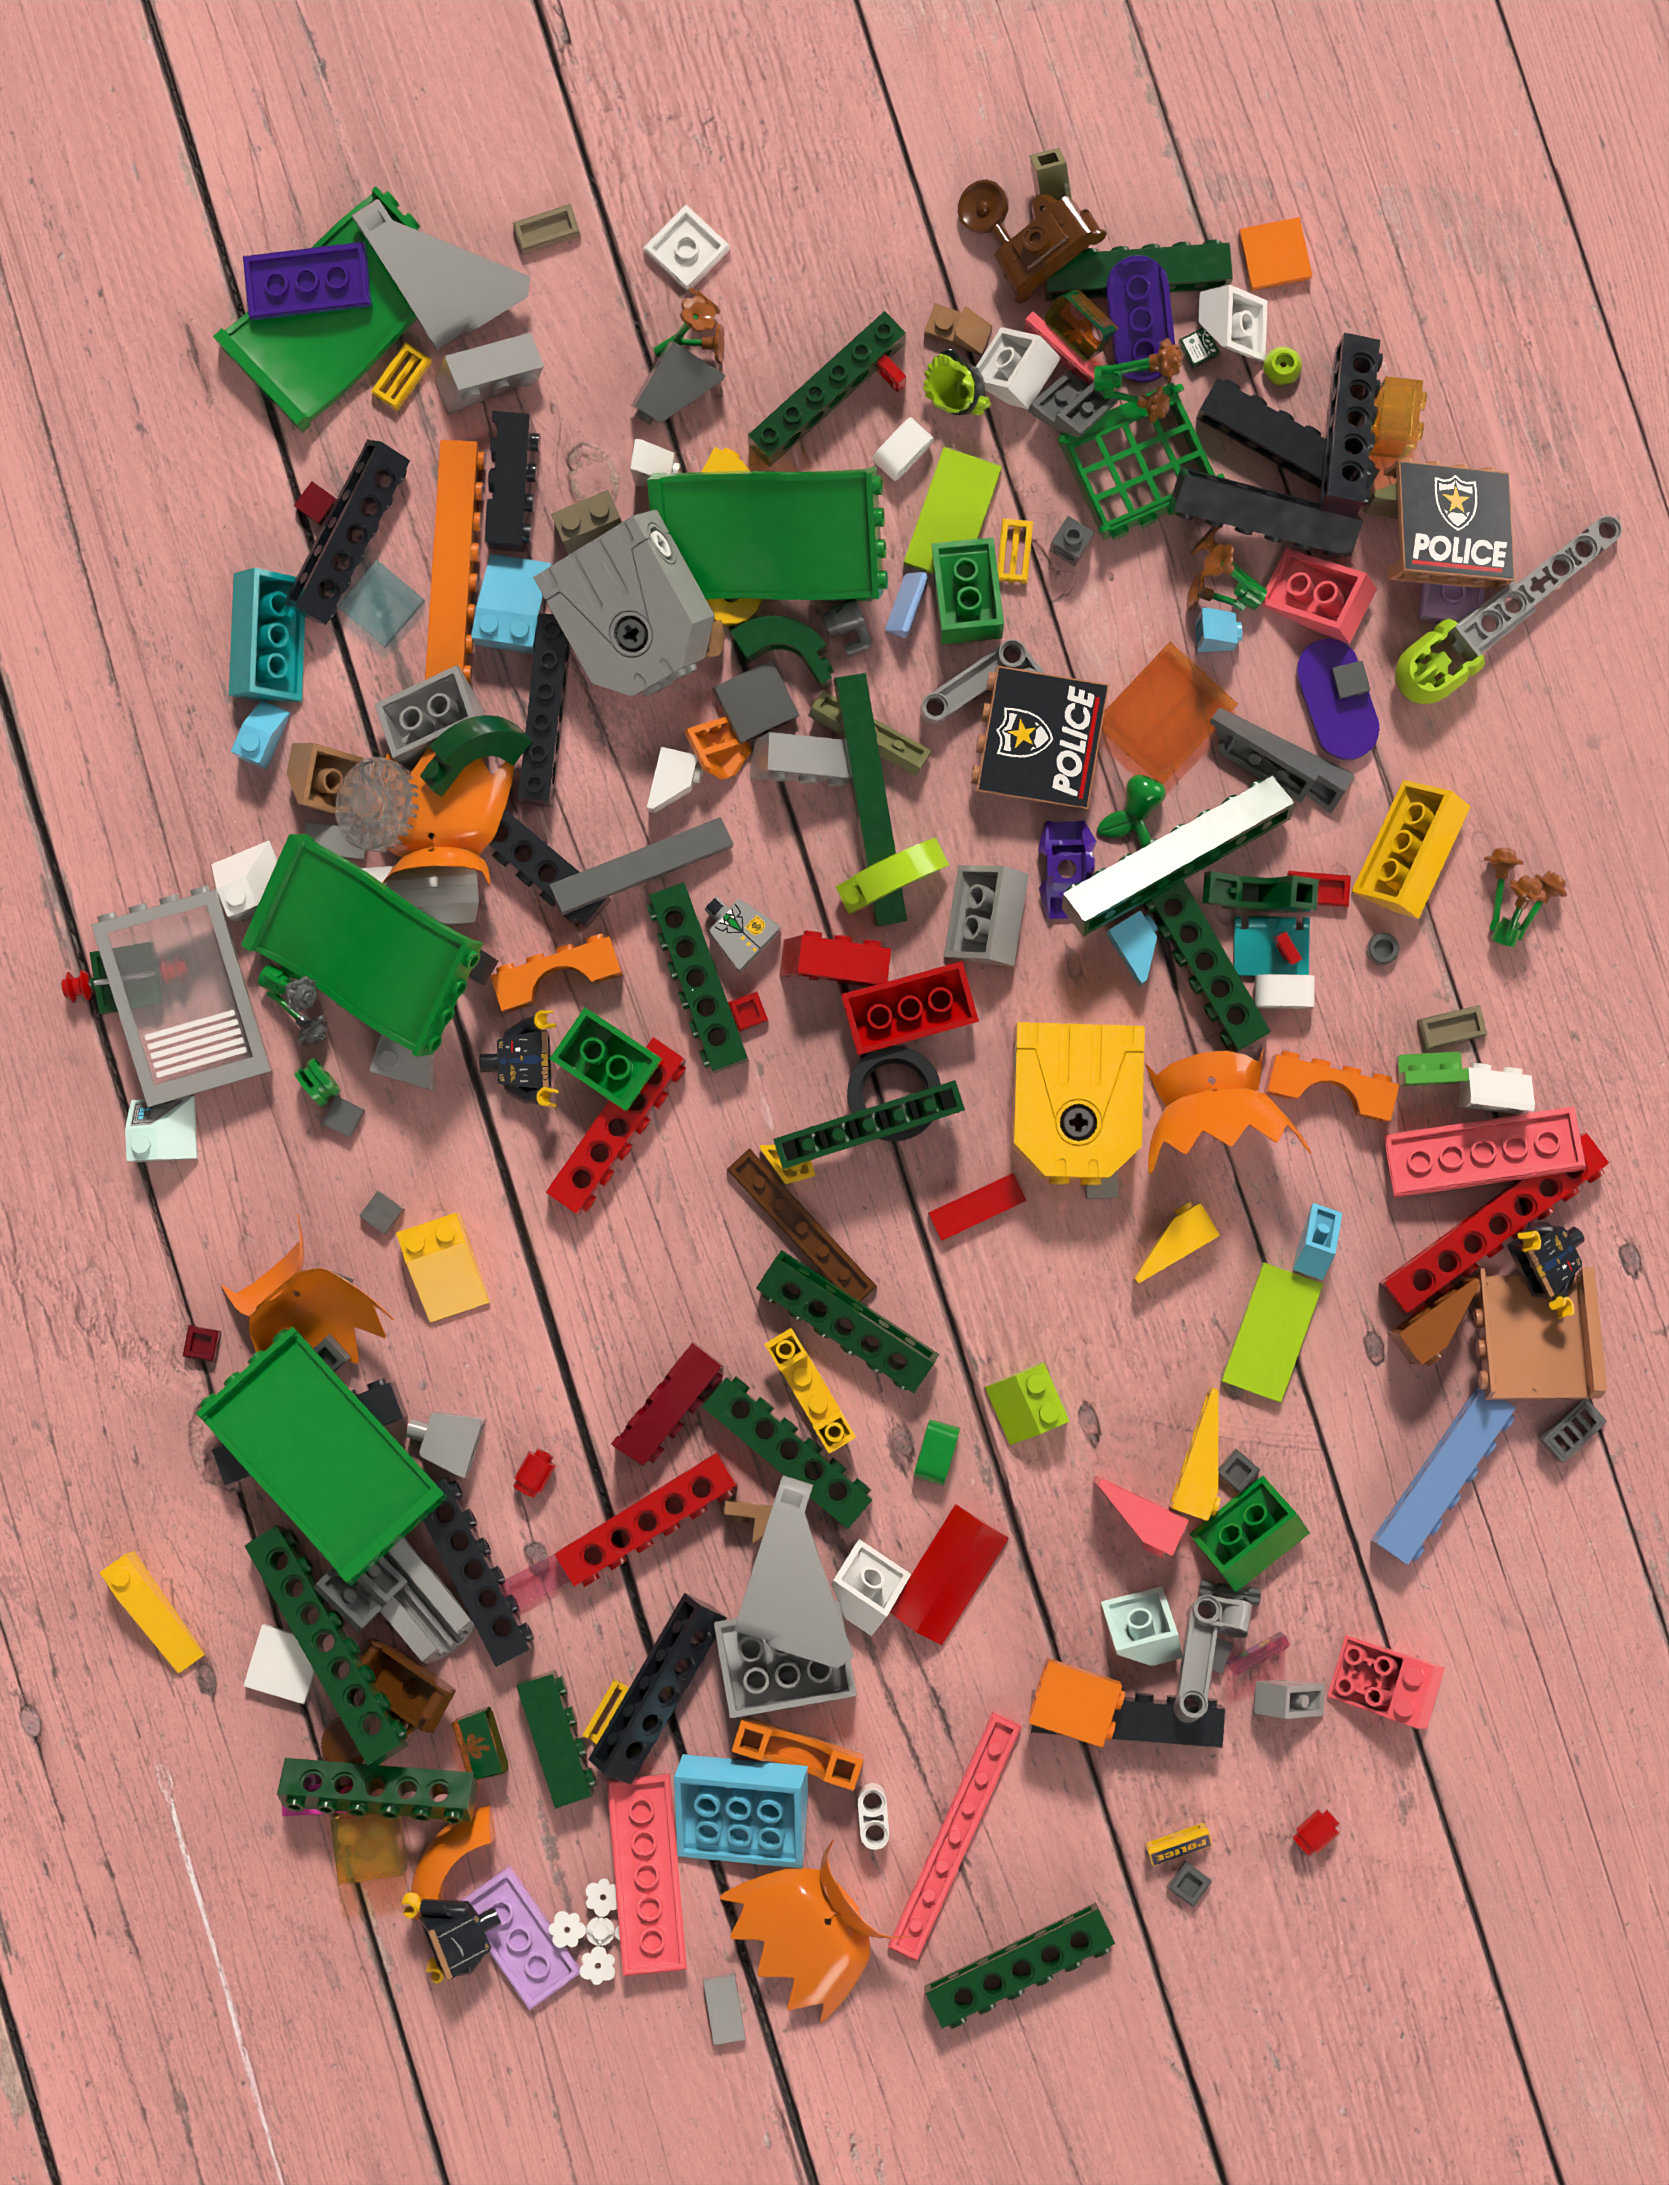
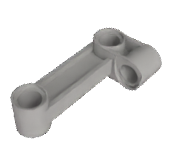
M1015 639L1007 640L934 692L928 694L923 699L920 715L928 724L937 725L942 723L946 718L987 691L989 672H994L996 666L1044 673V671L1034 661L1020 641ZM1007 649L1015 650L1019 654V661L1015 663L1007 662L1003 657V652ZM936 701L942 705L943 713L938 716L930 715L926 705Z
M1202 1595L1189 1607L1177 1694L1173 1706L1174 1713L1180 1721L1192 1723L1207 1711L1217 1632L1229 1637L1246 1638L1248 1636L1252 1604L1237 1599ZM1199 1605H1204L1210 1609V1619H1205L1199 1615ZM1185 1699H1191L1197 1704V1713H1190L1185 1709Z

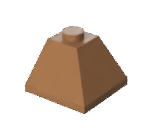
M292 743L287 776L298 804L353 819L364 758L315 743Z

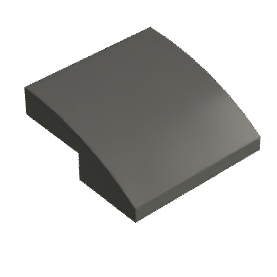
M1068 370L1030 404L1028 412L1060 432L1080 437L1113 408L1119 399H1104L1103 391H1095L1094 382L1088 385L1071 370Z
M773 661L746 671L713 688L739 745L763 736L769 730L792 722L800 716Z
M382 1557L353 1585L346 1583L333 1567L313 1588L360 1632L408 1581Z

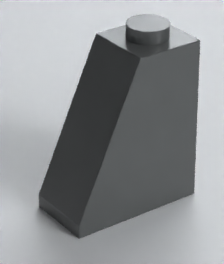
M669 341L635 397L631 407L637 410L635 416L647 424L651 425L653 421L662 423L723 381L725 374L674 341Z

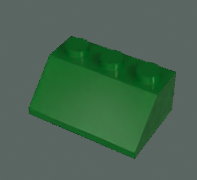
M1263 1475L1218 1510L1215 1516L1212 1515L1208 1521H1204L1189 1533L1194 1542L1235 1592L1310 1534L1298 1514Z

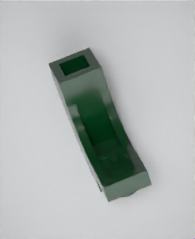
M763 616L749 620L730 631L731 638L747 664L767 652L786 650L796 654L805 662L821 690L833 684L831 674L834 673L831 664L826 657L822 659L819 657L827 652V645L806 624L784 616Z
M493 715L471 717L454 724L434 740L430 748L436 755L427 764L420 777L434 793L443 796L461 771L474 760L486 756H494L514 766L532 740L517 724L503 717Z
M1208 871L1204 872L1202 903L1222 906L1223 909L1250 912L1300 913L1317 911L1319 879L1295 875L1272 878L1248 877Z

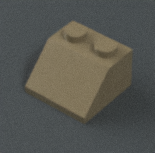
M609 490L551 514L568 555L622 523Z

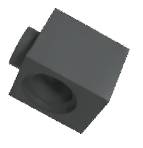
M1067 516L1051 541L1049 551L1076 567L1092 542L1094 531Z

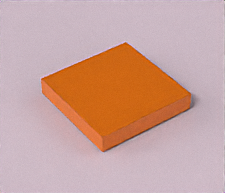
M1300 217L1239 229L1238 234L1251 291L1312 279L1313 275Z

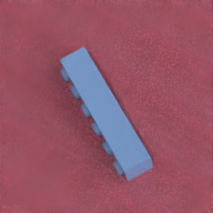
M1478 1385L1371 1541L1407 1565L1411 1560L1415 1562L1425 1549V1546L1422 1544L1429 1534L1433 1536L1441 1527L1443 1520L1440 1518L1447 1508L1451 1510L1460 1499L1461 1494L1458 1492L1465 1482L1469 1484L1478 1473L1479 1468L1476 1465L1483 1456L1487 1458L1497 1444L1494 1439L1501 1430L1503 1432L1506 1431L1515 1418L1512 1413L1516 1407L1506 1400H1485L1484 1390H1481Z

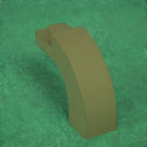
M1060 148L1029 155L1036 197L1038 195H1050L1057 201L1066 196L1072 199L1067 162Z

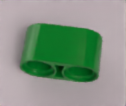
M929 1419L913 1477L944 1486L958 1439L959 1427Z

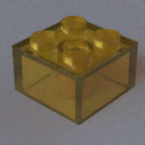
M1389 376L1384 378L1380 385L1379 394L1374 400V406L1378 407V414L1375 424L1372 425L1371 433H1375V443L1369 455L1401 459L1407 458L1411 450L1416 449L1417 441L1422 440L1424 422H1419L1420 411L1425 409L1427 401V391H1422L1423 380Z
M338 1813L330 1820L338 1885L402 1876L408 1869L401 1816L397 1819H387L379 1814H367L366 1816L358 1817L349 1813Z

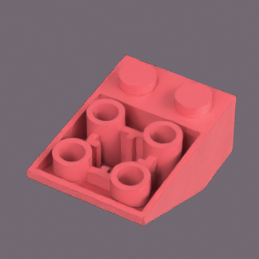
M1345 1635L1327 1696L1414 1728L1427 1729L1445 1667Z

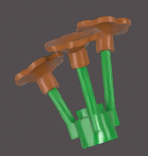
M1212 527L1190 552L1193 556L1199 551L1206 549L1211 554L1204 560L1205 568L1203 572L1200 571L1193 579L1192 586L1187 595V608L1192 609L1196 607L1199 599L1207 601L1213 599L1232 605L1241 611L1246 606L1252 610L1257 609L1265 599L1267 589L1258 584V581L1251 578L1233 561L1234 547L1231 544L1224 546L1214 540L1219 527ZM1222 573L1231 575L1239 582L1234 590V595L1237 596V599L1214 593V589L1204 587L1205 577L1213 576L1217 578Z

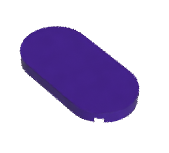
M1133 255L1120 260L1111 269L1106 281L1109 324L1117 329L1111 337L1115 364L1149 358V355L1158 353L1160 342L1166 338H1169L1171 343L1175 345L1169 282L1165 270L1156 261L1143 255ZM1149 370L1123 374L1128 379L1141 383L1152 382L1162 377L1159 372L1150 373Z
M1321 639L1310 644L1302 652L1296 667V678L1321 748L1329 755L1337 757V759L1344 761L1355 760L1367 754L1375 745L1379 736V720L1369 693L1338 700L1331 669L1358 662V658L1347 644L1335 639Z

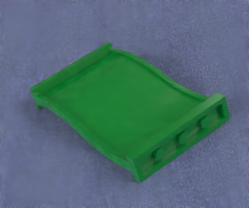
M377 186L372 189V194L338 221L312 247L365 242L373 306L260 320L249 319L247 312L227 329L223 330L221 328L213 335L218 345L302 433L311 426L313 419L347 392L418 319L352 217L354 213L379 199L393 221L415 230L420 228L419 223L410 213L404 216L397 208L400 205L390 192L386 191L383 194Z
M877 466L868 469L817 472L716 471L677 474L654 473L647 479L650 511L657 509L669 531L667 534H670L705 599L836 600L870 597L879 599L884 589H888V572L882 568V558H886L887 552L886 540L881 539L880 527H884L885 513L883 507L879 508L878 495L883 493L882 476H877Z
M289 834L241 946L249 951H255L266 956L300 977L308 976L310 980L316 982V988L369 1027L411 1050V1054L415 1057L433 1055L441 1045V1035L445 1026L454 1016V1007L458 998L467 988L466 980L471 969L479 962V952L483 943L479 940H472L427 915L369 873L317 844L316 840L309 835Z
M292 1326L289 1330L285 1328L277 1333L272 1339L273 1344L267 1350H260L248 1360L249 1366L241 1373L237 1371L229 1376L224 1382L225 1387L216 1395L214 1393L208 1395L200 1403L201 1409L196 1414L317 1547L343 1580L353 1585L448 1497Z

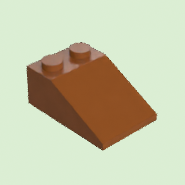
M1477 1278L1461 1279L1448 1291L1432 1300L1421 1311L1410 1316L1388 1332L1410 1364H1426L1430 1366L1443 1357L1441 1351L1448 1347L1480 1284Z

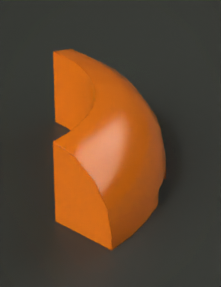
M491 1805L474 1809L472 1822L449 1823L436 1834L426 1847L416 1866L410 1892L418 1894L421 1901L423 1899L443 1900L444 1884L449 1870L454 1863L469 1851L491 1844L495 1839L496 1833ZM417 1912L416 1916L411 1919L419 1920L418 1917L422 1915L420 1912Z

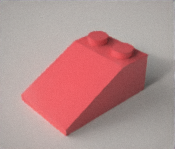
M1285 548L1266 586L1267 594L1261 606L1319 634L1350 644L1377 588L1367 573Z
M1095 1476L1094 1483L1136 1536L1144 1542L1142 1547L1160 1557H1163L1165 1552L1173 1556L1189 1520L1101 1477Z

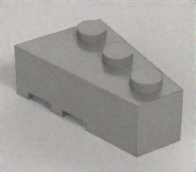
M531 333L444 356L435 379V384L449 415L519 386L525 387L538 381L544 365Z
M769 732L751 742L750 779L798 781L801 784L828 782V786L846 787L847 783L850 782L844 740Z
M381 1034L369 1071L435 1092L433 1074L434 1053L433 1055L415 1057L411 1054V1050Z

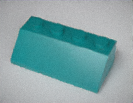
M255 567L233 574L228 696L253 701H302L305 617L283 604L297 577Z

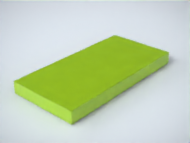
M943 447L903 565L934 575L931 543L978 539L1002 466Z
M1262 1262L1220 1381L1281 1403L1323 1284Z

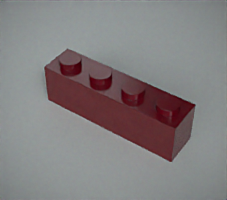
M692 1342L667 1373L662 1383L654 1389L643 1407L633 1415L620 1436L617 1435L611 1445L642 1466L647 1461L654 1464L665 1450L660 1445L666 1437L669 1436L673 1439L684 1426L680 1421L687 1411L693 1414L704 1400L700 1397L707 1386L713 1389L724 1374L719 1370L723 1365L695 1342Z

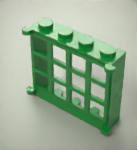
M1174 382L1163 386V393L1170 398L1169 407H1171L1179 427L1164 433L1157 418L1153 427L1158 436L1138 445L1129 428V424L1149 415H1147L1146 409L1137 407V404L1131 402L1109 410L1080 437L1071 436L1063 432L1059 433L1057 442L1065 455L1103 540L1110 537L1113 540L1120 539L1130 533V528L1139 524L1141 528L1155 523L1158 520L1157 517L1168 512L1169 515L1176 513L1169 503L1172 494L1161 498L1153 477L1171 469L1174 470L1176 477H1178L1180 465L1195 459L1200 472L1225 478L1223 473L1215 475L1178 395V393L1184 391L1182 384L1174 385ZM1156 390L1145 394V396H1150V394L1156 392ZM1122 428L1131 448L1110 457L1101 436ZM1183 433L1191 453L1176 459L1167 439ZM1095 440L1104 460L1083 468L1074 448ZM1161 442L1170 463L1149 471L1140 451ZM1134 454L1143 474L1122 483L1114 463ZM1107 466L1116 486L1095 495L1087 474ZM1146 481L1155 501L1134 509L1126 489ZM1119 493L1128 513L1107 521L1099 501Z

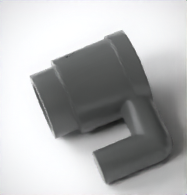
M850 599L847 602L830 608L829 612L821 614L830 638L855 631L858 640L844 646L848 657L871 648L872 640L856 599Z

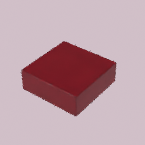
M311 481L294 504V507L321 526L337 498Z
M188 1325L183 1357L216 1362L221 1331Z

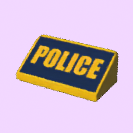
M1202 1822L1148 1841L1145 1846L1152 1865L1156 1866L1210 1847L1212 1841L1209 1829Z

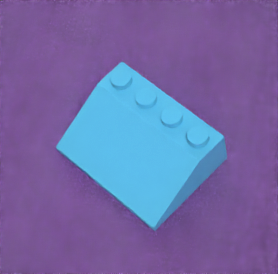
M682 1754L674 1775L678 1856L803 1868L808 1804V1766Z

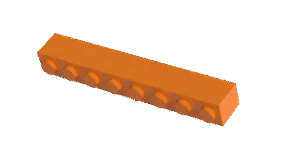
M440 440L425 680L458 665L468 683H472V666L468 665V653L473 654L474 641L470 635V623H474L476 605L472 604V592L477 593L478 574L473 573L474 562H479L480 544L475 543L476 531L481 532L482 514L477 513L478 501H483L484 484L479 482L480 471H485L486 454L481 452L477 441Z

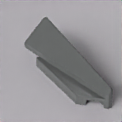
M1218 708L1210 720L1211 726L1214 725L1219 738L1218 748L1223 757L1263 781L1273 776L1289 797L1299 803L1307 795L1331 814L1354 778L1351 772L1222 708Z

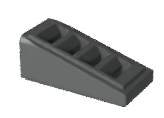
M1582 1399L1539 1436L1538 1439L1559 1463H1564L1607 1420L1588 1399ZM1583 1409L1594 1419L1595 1422L1592 1425L1580 1414ZM1574 1418L1586 1429L1584 1432L1581 1433L1571 1422ZM1566 1426L1576 1436V1439L1573 1441L1563 1431ZM1556 1435H1559L1567 1446L1564 1449L1554 1439Z

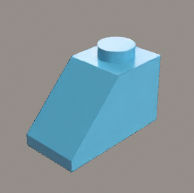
M1212 608L1201 609L1195 621L1197 653L1235 650L1238 641H1242V623L1236 622V613Z
M261 700L243 722L230 752L241 760L267 770L291 713Z
M1141 910L1109 929L1106 933L1138 986L1144 984L1148 979L1157 940L1154 932L1158 930L1153 919L1148 914L1144 916Z
M1312 1203L1296 1249L1293 1270L1321 1280L1324 1279L1336 1254L1342 1219L1341 1212Z

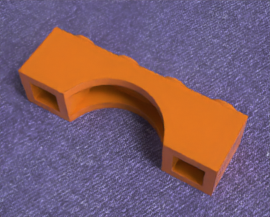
M597 934L586 938V944L578 947H574L573 943L563 945L555 949L556 954L544 957V953H540L526 958V964L515 967L514 963H509L496 968L497 973L490 975L501 1011L506 1014L535 1004V996L540 983L549 974L558 970L570 969L584 974L593 984L622 976L623 972L611 937L604 938L603 934Z
M1282 1051L1281 1055L1276 1054L1272 1056L1264 1093L1296 1100L1310 1085L1330 1083L1341 1088L1349 1096L1356 1116L1384 1123L1391 1121L1399 1084L1391 1082L1392 1077L1373 1073V1078L1360 1075L1361 1069L1350 1066H1343L1342 1070L1331 1068V1062L1312 1058V1062L1299 1060L1300 1054L1289 1051Z
M742 1716L732 1747V1752L756 1760L808 1766V1773L820 1778L822 1781L852 1791L855 1789L864 1760V1754L747 1716Z

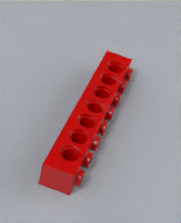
M1588 1133L1580 1134L1586 1168L1585 1170L1578 1171L1574 1178L1568 1177L1566 1173L1515 1181L1380 1281L1379 1284L1400 1312L1408 1313L1411 1311L1414 1315L1429 1304L1426 1301L1427 1298L1435 1292L1440 1296L1454 1285L1451 1282L1460 1274L1465 1277L1479 1267L1476 1262L1485 1255L1491 1258L1504 1249L1501 1243L1512 1236L1514 1240L1517 1239V1235L1522 1233L1527 1222H1531L1535 1218L1539 1221L1543 1220L1554 1212L1552 1206L1562 1199L1564 1202H1567L1580 1192L1577 1187L1586 1180L1590 1184L1600 1178L1605 1173L1602 1168L1608 1165L1609 1161ZM1544 1179L1548 1180L1553 1187L1549 1197L1543 1196L1540 1192V1183ZM1519 1198L1525 1200L1528 1206L1527 1212L1523 1216L1517 1214L1514 1209V1204ZM1493 1217L1499 1218L1502 1222V1230L1497 1235L1489 1229V1222ZM1469 1235L1473 1236L1477 1241V1249L1473 1253L1467 1252L1464 1248V1240ZM1443 1254H1447L1452 1259V1267L1447 1272L1442 1271L1438 1265L1439 1258ZM1418 1273L1424 1274L1427 1278V1285L1421 1291L1417 1290L1413 1285V1278Z

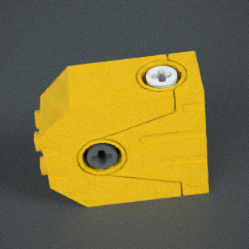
M1017 1022L1015 1025L1011 1147L1041 1178H1049L1048 1184L1067 1185L1070 1183V1179H1080V1185L1099 1186L1101 1185V1180L1112 1176L1142 1147L1145 1026ZM1075 1117H1077L1079 1123H1083V1127L1077 1132L1075 1131V1126L1069 1125V1122L1075 1119Z

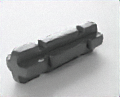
M1204 1580L1199 1583V1597L1211 1595L1225 1599L1246 1601L1254 1606L1260 1604L1261 1590L1258 1588L1247 1587V1589H1244L1242 1587L1235 1592L1229 1584L1217 1583L1215 1585L1214 1582Z

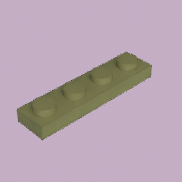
M823 690L811 707L808 716L843 735L837 699ZM874 719L880 756L917 776L928 760L932 750Z

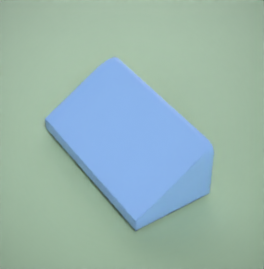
M926 573L905 574L885 631L905 639L908 637L927 585L928 576Z

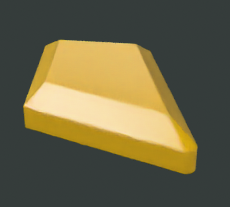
M775 1145L759 1146L786 1185L816 1176L811 1160L782 1169Z

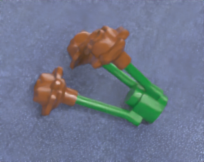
M1166 338L1160 342L1158 353L1149 355V358L1116 365L1095 366V391H1103L1104 399L1115 398L1135 403L1137 407L1146 409V413L1149 415V422L1154 424L1157 418H1165V414L1169 411L1170 398L1163 393L1162 386H1158L1156 392H1153L1150 396L1140 394L1139 397L1117 392L1115 389L1122 386V374L1148 370L1150 373L1159 372L1167 384H1170L1172 376L1179 374L1180 367L1182 366L1183 357L1182 352L1179 350L1180 347L1173 345L1169 338Z
M1495 848L1492 856L1484 857V861H1489L1491 866L1496 869L1495 878H1498L1493 917L1488 929L1494 931L1491 940L1515 948L1517 940H1522L1525 930L1543 903L1547 904L1551 897L1567 896V892L1564 889L1566 881L1562 876L1555 872L1551 873V871H1547L1544 876L1538 874L1534 877L1524 875L1518 881L1511 880L1509 888L1518 896L1515 902L1517 907L1512 918L1503 916L1502 920L1499 921L1505 879L1508 880L1509 870L1514 869L1516 865H1523V861L1517 858L1515 850ZM1536 901L1521 924L1518 920L1523 909H1527L1529 902Z

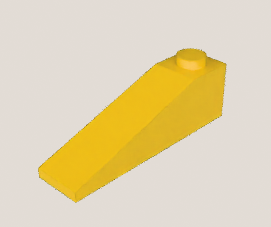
M1213 1387L1208 1388L1169 1503V1507L1206 1521L1209 1520L1210 1515H1216L1221 1498L1217 1497L1219 1390Z
M135 1551L123 1555L99 1572L118 1601L178 1674L206 1655Z

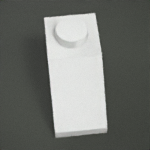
M635 439L630 468L635 486L648 488L647 479L654 473H680V463H676L674 452L644 440Z
M661 747L647 804V809L650 813H657L691 792L694 783H700L703 769L695 754Z

